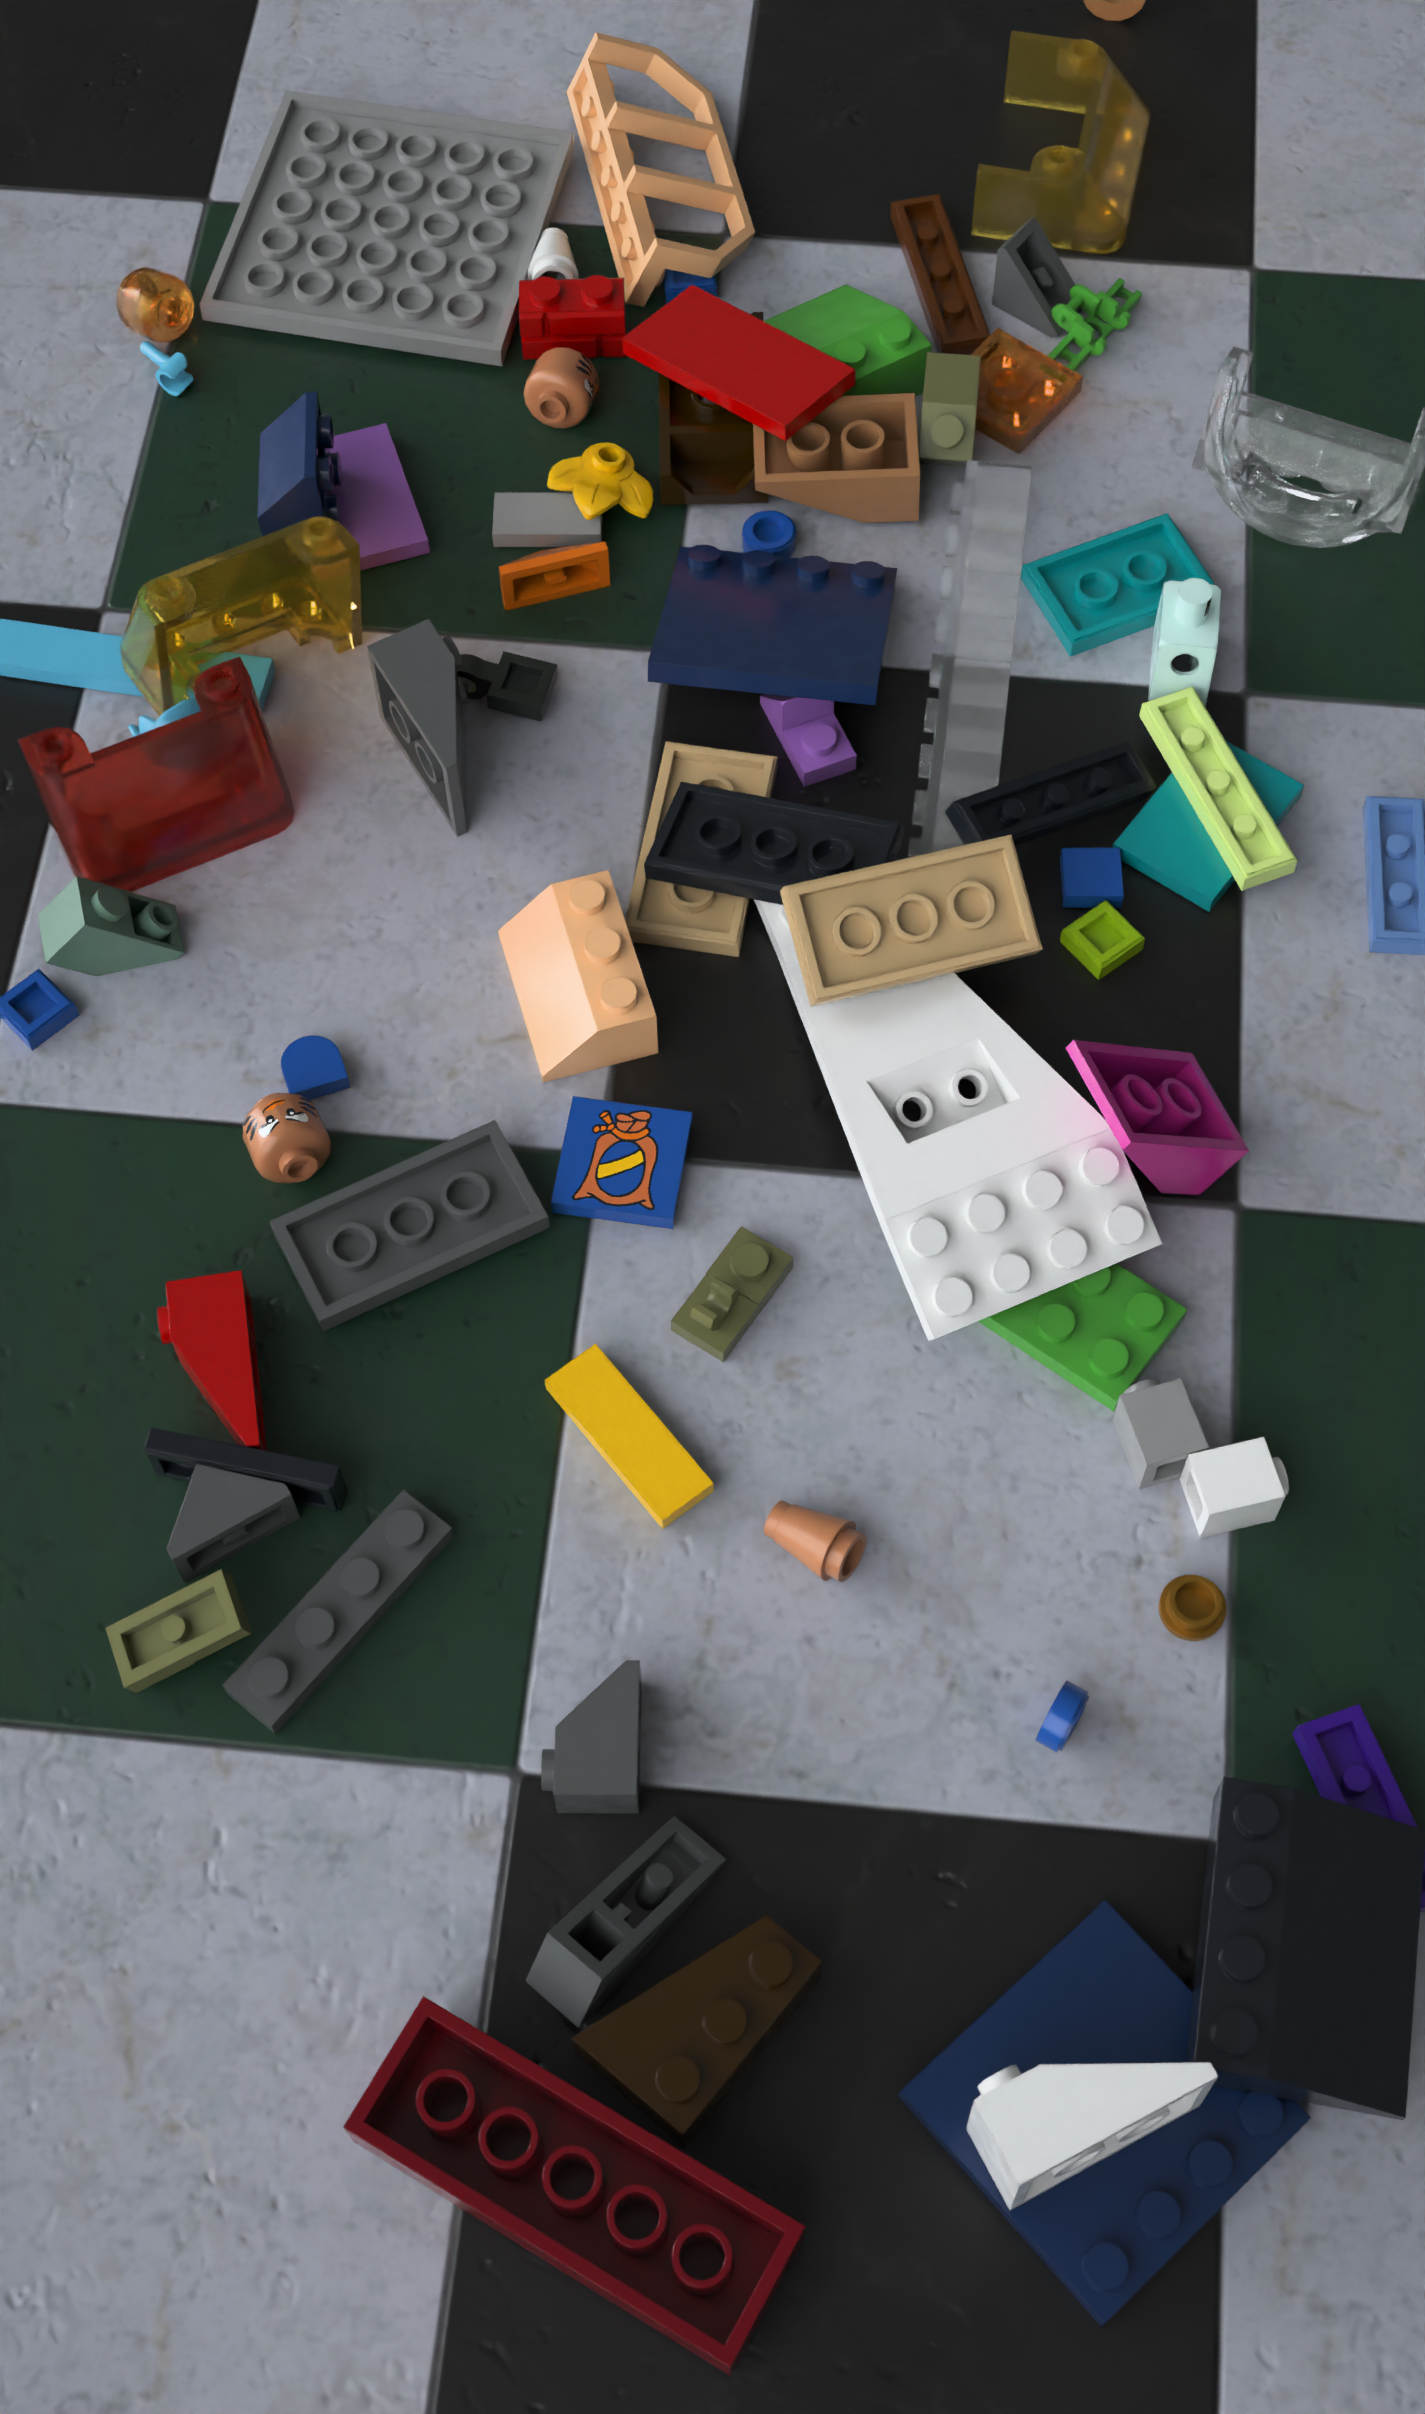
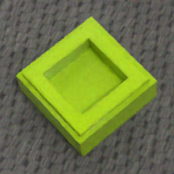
M1105 900L1064 928L1061 932L1060 942L1100 980L1143 950L1145 938Z

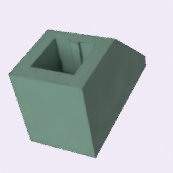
M76 876L38 914L45 963L95 977L176 960L185 953L176 905Z

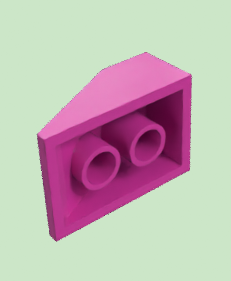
M1073 1040L1066 1047L1122 1150L1161 1193L1200 1195L1249 1152L1192 1053Z

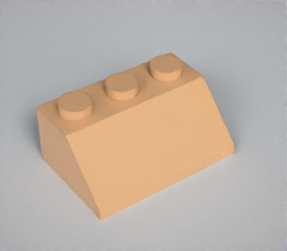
M609 870L550 884L498 931L543 1083L658 1054L657 1016Z

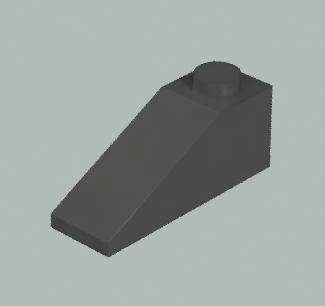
M673 1816L548 1931L525 1981L579 2028L624 1984L722 1869L727 1859L677 1817Z

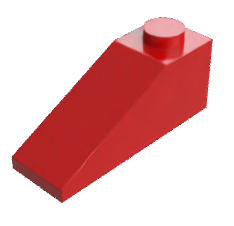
M242 1270L165 1282L167 1306L157 1307L158 1327L163 1345L173 1344L181 1365L237 1444L268 1451L252 1298Z

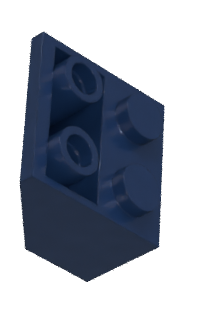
M317 391L304 393L260 433L257 519L267 555L332 551V529L341 528L340 499L338 494L333 495V487L342 486L341 459L339 452L330 453L329 449L334 448L331 414L322 415Z

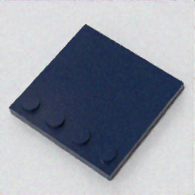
M711 545L681 546L649 656L647 682L876 705L896 587L897 568L883 567L879 563L872 561H861L851 564L831 562L820 556L791 558L774 556L763 550H752L742 553L722 551Z
M1106 1900L1094 1909L899 2092L898 2096L1101 2327L1311 2119L1294 2100L1277 2098L1273 2095L1257 2092L1249 2093L1212 2086L1201 2105L1018 2207L1012 2210L1008 2209L966 2130L973 2101L981 2095L978 2089V2085L981 2082L1012 2065H1017L1021 2074L1040 2064L1185 2063L1193 1992Z

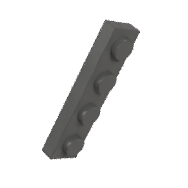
M403 1489L223 1684L226 1693L276 1734L454 1538L452 1527Z

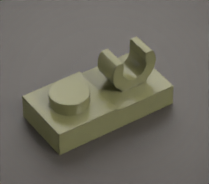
M741 1226L671 1320V1331L724 1362L793 1269V1257Z
M222 1569L105 1628L123 1687L135 1693L251 1634V1626L243 1602L240 1601L232 1574Z

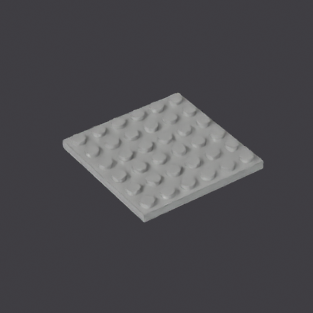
M285 91L199 304L202 319L204 321L502 366L519 317V280H528L527 272L542 231L549 227L575 149L574 132Z

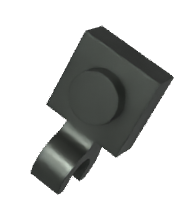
M503 651L499 664L485 661L480 657L470 654L460 655L463 668L457 670V674L464 686L468 699H480L487 695L488 709L542 722L557 680V664Z

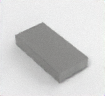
M495 493L492 528L493 546L566 547L602 542L603 514L592 520L585 519L575 502L573 493Z

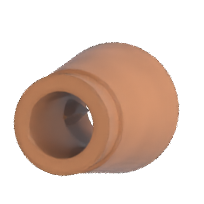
M784 1500L779 1501L772 1508L764 1526L765 1536L773 1539L779 1546L824 1581L831 1578L840 1582L846 1581L857 1568L866 1547V1535L856 1530L854 1521L795 1504L791 1505Z

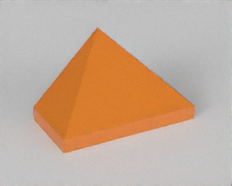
M606 542L544 549L499 566L502 601L505 611L611 586L609 553Z

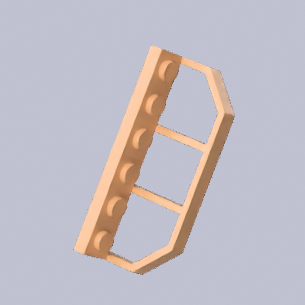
M595 32L567 90V95L618 278H624L625 303L644 307L654 288L661 284L665 269L712 278L746 250L755 234V230L712 93L660 49ZM606 64L645 73L694 113L695 120L616 101L614 84L610 80ZM626 132L705 151L715 183L635 165L634 153L630 149ZM644 196L725 214L732 238L716 250L656 238L655 225L650 218Z

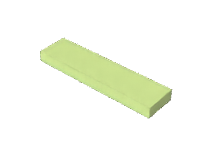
M1194 687L1142 703L1139 715L1241 891L1294 873L1297 865L1296 857Z

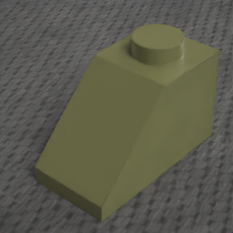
M927 352L919 437V464L971 467L981 356Z

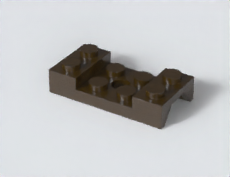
M753 312L751 314L764 321L763 312ZM659 373L661 505L768 503V494L755 490L753 423L717 404L702 402L703 396Z

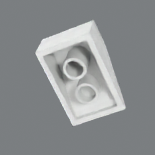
M1210 2062L1040 2064L1021 2074L1017 2065H1012L993 2074L978 2085L981 2095L973 2101L966 2130L1008 2209L1012 2210L1196 2109L1203 2102L1218 2075Z

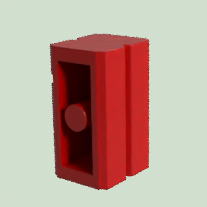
M593 275L586 279L539 277L534 280H519V324L523 360L539 359L544 352L556 347L571 348L581 352L587 358H597L598 356L627 357V355L623 354L622 338L626 335L624 278H607L602 275Z

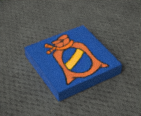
M573 1096L551 1199L552 1213L674 1229L693 1126V1112Z

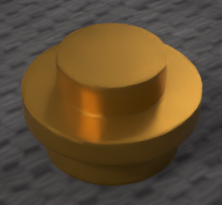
M1183 1575L1170 1581L1163 1589L1158 1604L1159 1616L1166 1629L1174 1636L1186 1641H1202L1216 1634L1224 1622L1227 1610L1224 1595L1218 1586L1209 1579L1199 1575Z

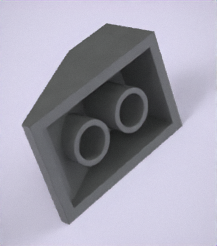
M427 619L368 645L367 649L380 717L458 837L467 833L466 729L462 706L468 703V698L457 674V670L463 668V662L451 637L441 638L431 621Z

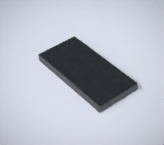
M681 781L645 860V877L647 879L783 905L780 890L784 886L895 861L904 838V823Z

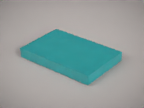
M1168 513L1022 565L1020 577L1070 657L1153 627L1163 585L1167 581L1183 582L1189 578H1199L1215 585Z
M1227 742L1276 826H1278L1300 799L1304 785ZM1173 773L1169 775L1113 844V847H1120L1121 861L1208 912L1211 911L1235 880Z

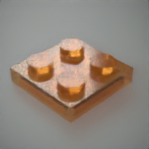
M999 328L971 354L981 356L975 429L1017 454H1020L1066 408L1082 389V375Z

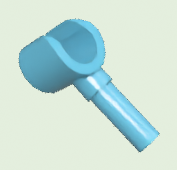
M149 341L141 344V352L160 366L155 374L156 379L167 393L179 396L194 381L193 376L185 371L188 363L182 353L177 352L170 357Z

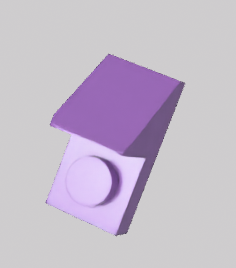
M771 694L760 696V704L804 787L856 769L857 755L834 714V701Z

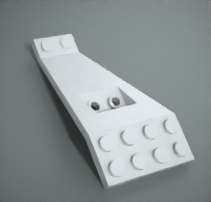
M754 899L780 962L879 1224L928 1341L944 1336L1162 1244L1124 1151L1106 1119L955 973L810 1007L784 905ZM960 1079H968L974 1083L976 1087L974 1099H966L960 1094L958 1090ZM905 1101H913L918 1104L921 1109L919 1121H910L904 1116L902 1108Z

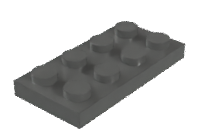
M495 1120L269 1221L272 1231L323 1332L550 1228L549 1217Z

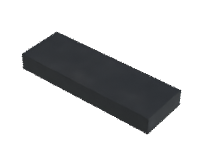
M151 1427L144 1445V1450L156 1474L159 1476L190 1482L196 1464L284 1483L290 1491L294 1503L335 1512L338 1510L342 1511L348 1491L339 1465Z

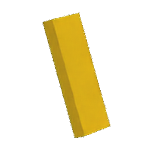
M596 1344L545 1379L546 1390L662 1529L714 1492L712 1480Z

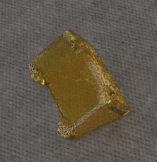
M317 516L143 584L137 593L120 642L121 662L126 674L160 717L169 708L183 700L189 699L187 695L189 688L195 690L202 687L201 670L197 665L207 662L224 652L234 651L281 631L287 630L299 646L310 643V636L329 639L332 641L333 648L338 654L361 645L360 545L338 521Z

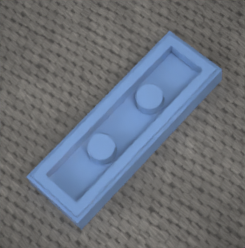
M1366 796L1363 805L1369 952L1425 955V799Z

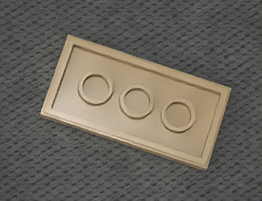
M665 742L625 918L632 942L739 957L751 899L647 879L645 877L644 863L681 781L771 798L777 773L776 756Z
M1012 835L787 885L780 890L810 1007L1034 955L1043 950Z

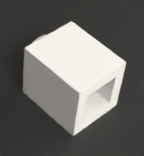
M1264 1437L1189 1454L1180 1476V1482L1200 1538L1274 1521L1286 1497L1285 1495L1289 1493V1482L1283 1462L1279 1457H1271Z

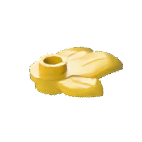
M614 443L593 444L584 450L582 456L567 458L557 462L550 470L547 487L549 489L573 492L575 502L587 520L598 517L616 504H619L626 511L640 518H646L652 508L653 489L651 484L634 470V460L630 453Z

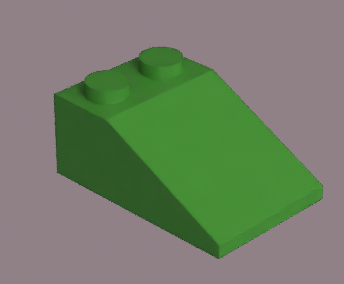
M847 284L764 321L854 368L855 385L842 396L915 393V396L923 393L927 352H931L932 344L904 311Z

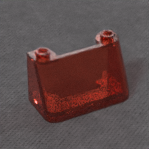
M240 656L212 666L202 672L196 679L194 694L200 712L93 753L89 752L83 738L69 728L55 727L46 729L18 740L50 826L74 878L78 876L132 892L275 836L286 830L291 824L295 812L290 791L251 677Z

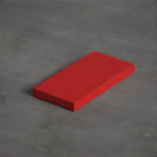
M693 284L622 338L623 354L784 441L791 438L855 385L854 368Z

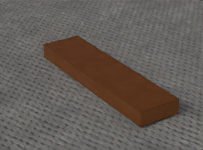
M940 194L891 202L890 217L937 353L978 356L991 354L992 338Z

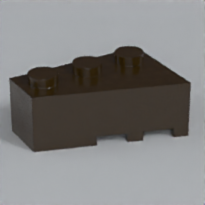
M766 1915L573 2036L571 2040L575 2054L685 2149L820 1981L822 1961Z

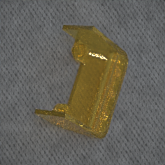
M1012 30L1004 102L1085 114L1078 148L1064 145L1046 147L1036 153L1030 171L984 164L978 165L971 235L1008 240L1028 219L1035 217L1053 247L1096 254L1114 252L1123 245L1126 238L1150 120L1149 109L1101 46L1087 39L1077 40Z

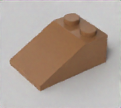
M915 393L841 396L787 441L753 424L756 491L863 523L919 521L920 465Z

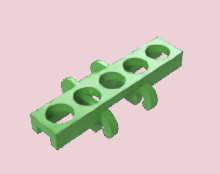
M1121 278L1106 293L1100 291L1096 294L1083 285H1074L1069 294L1071 300L1066 305H1055L1051 313L1054 321L1069 333L1045 358L1042 369L1065 384L1091 355L1098 356L1102 354L1107 347L1106 339L1115 329H1124L1130 323V312L1139 304L1142 293L1139 290H1136L1134 293L1123 287L1125 281ZM1113 297H1122L1126 302L1119 308V302L1114 300ZM1078 308L1088 313L1085 319L1075 312ZM1098 317H1100L1101 319H1103V320H1104L1105 322H1107V323L1101 322V321L1098 319ZM1095 329L1100 334V337L1097 339H1093L1095 336ZM1071 343H1075L1082 350L1078 354H1074L1069 350L1068 346ZM1056 359H1065L1069 364L1064 370H1060L1055 366L1054 361Z

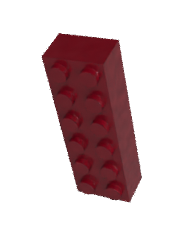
M424 1996L343 2126L344 2130L356 2144L730 2376L804 2239L805 2226Z

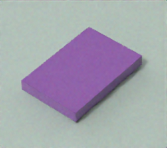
M384 423L334 436V448L329 450L330 453L339 452L341 459L342 486L333 487V495L338 494L340 499L341 528L332 529V551L316 552L325 580L430 553L428 538L387 424Z

